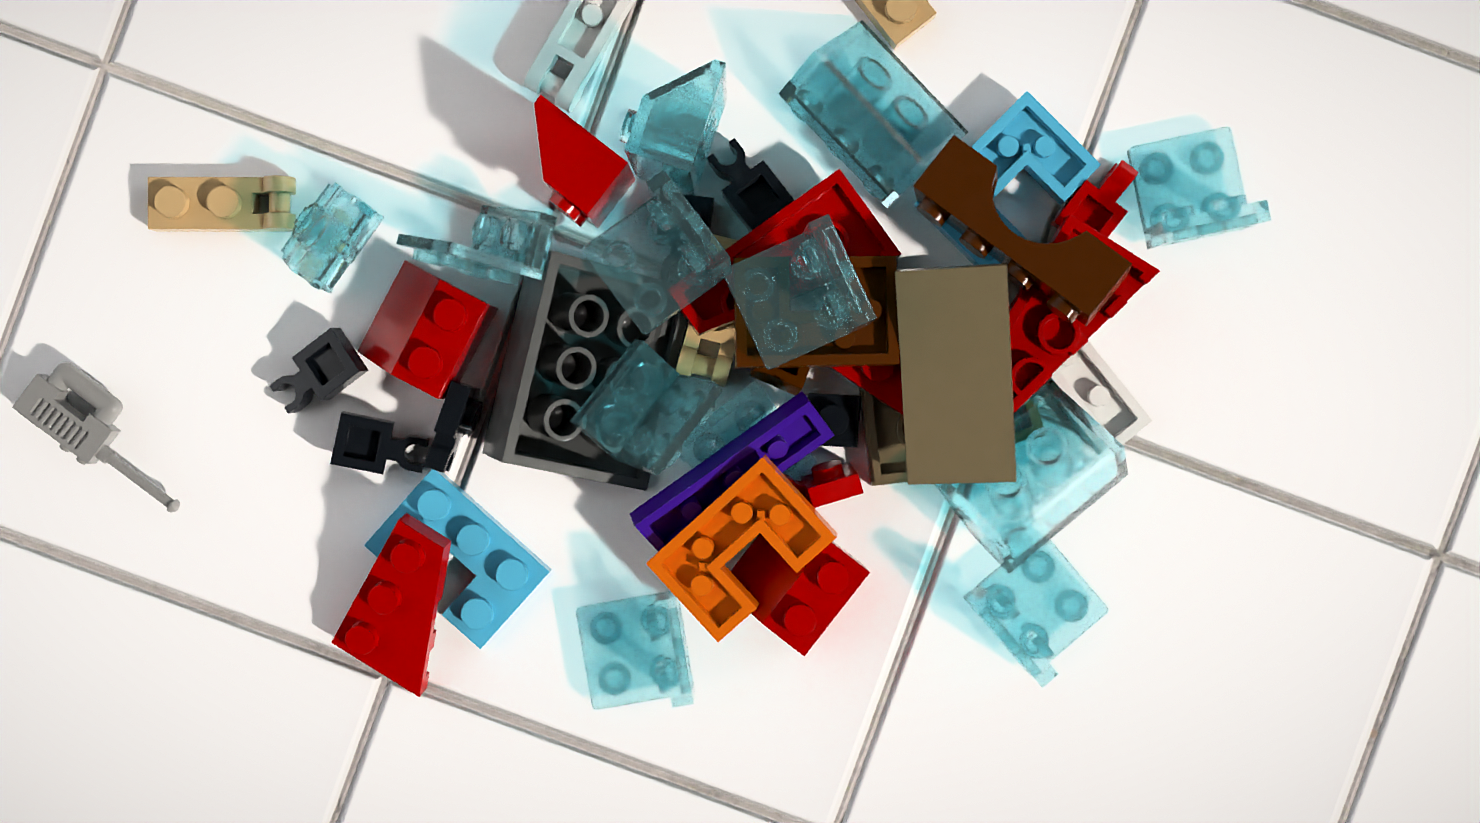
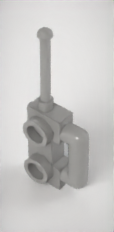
M69 362L58 364L50 376L47 374H36L12 406L14 410L60 444L59 448L65 452L70 451L77 456L76 461L80 464H96L99 460L104 464L108 463L167 508V512L174 513L179 510L180 501L178 499L174 500L118 458L115 455V451L109 447L121 432L113 424L123 410V404L116 396ZM69 388L96 408L95 412L89 413L86 417L71 406L67 397L70 391L67 389Z

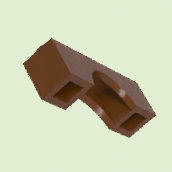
M953 135L913 185L916 200L919 202V205L916 207L917 210L936 226L942 227L946 222L960 232L962 235L959 241L979 258L985 259L989 254L1000 263H1007L1008 279L1025 291H1028L1033 286L1049 298L1046 306L1059 318L1069 324H1072L1077 319L1087 326L1128 276L1132 263L1088 231L1072 239L1050 244L1032 242L1012 232L999 217L993 201L998 182L997 165Z

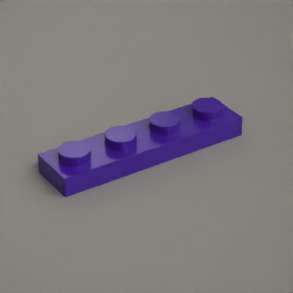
M801 391L629 513L633 525L659 551L765 454L783 473L835 435L804 392Z

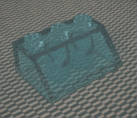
M863 20L815 50L779 92V95L791 107L795 116L805 122L824 141L831 154L842 160L862 181L865 189L872 196L878 198L886 208L890 207L916 183L953 135L962 139L968 133L964 126Z
M714 59L643 95L638 111L628 110L621 128L619 141L625 143L624 152L628 157L636 178L683 194L696 196L707 163V157L710 154L727 102L726 62Z
M1052 380L1035 392L1014 413L1016 482L934 484L973 537L1008 574L1128 475L1125 447Z

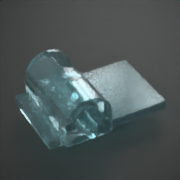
M335 182L333 185L328 183L318 199L308 207L305 206L295 220L292 235L281 249L284 253L281 259L292 272L305 279L311 286L331 294L336 283L349 265L357 258L385 216Z

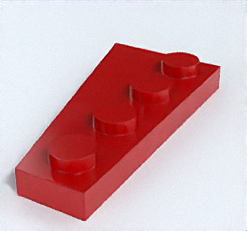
M839 168L670 288L667 294L696 334L700 336L734 322V258L788 257L789 300L840 281V259L842 256H897L898 258L901 252Z
M1071 214L1063 219L1049 244L1063 242L1088 231L1131 262L1132 266L1128 276L1087 326L1077 319L1072 324H1069L1059 318L1046 306L1049 298L1033 286L1028 291L1019 290L1009 306L1014 413L1052 377V374L1070 356L1075 355L1108 319L1113 318L1143 285L1148 284L1160 272L1159 269Z

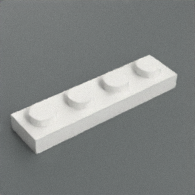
M1008 279L1010 306L1021 288ZM1090 341L1075 355L1070 356L1049 379L1050 383L1107 453L1115 452L1153 421Z

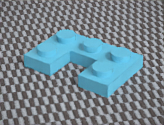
M1028 91L971 146L998 167V182L994 198L1024 169L1060 205L1101 166ZM918 201L914 204L915 207L919 205ZM996 208V211L1001 220L1003 221V223L1012 232L1027 240V238ZM945 222L942 227L933 224L973 265L1000 263L989 254L985 259H982L969 251L959 241L962 234Z
M433 469L364 544L378 558L397 521L406 513L450 539V553L475 574L476 577L443 612L442 616L479 649L492 638L552 570L445 473Z

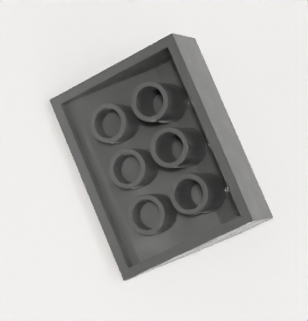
M530 249L482 453L502 463L647 491L687 320L667 294L668 290L675 286V284L553 250Z

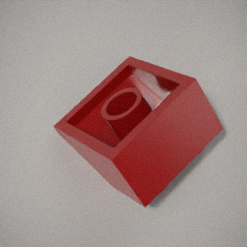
M540 94L534 102L543 181L554 192L549 201L579 227L588 220L596 228H599L636 179L626 160Z
M404 260L357 352L394 377L437 399H445L451 381H461L498 308Z
M760 533L730 570L759 602L757 609L751 614L804 657L870 573L864 564L834 541L796 573Z

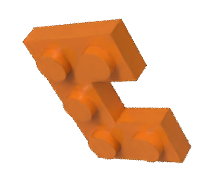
M765 454L650 558L646 564L711 636L719 642L756 610L759 605L754 596L725 566L730 559L760 533L797 573L834 541L838 533Z

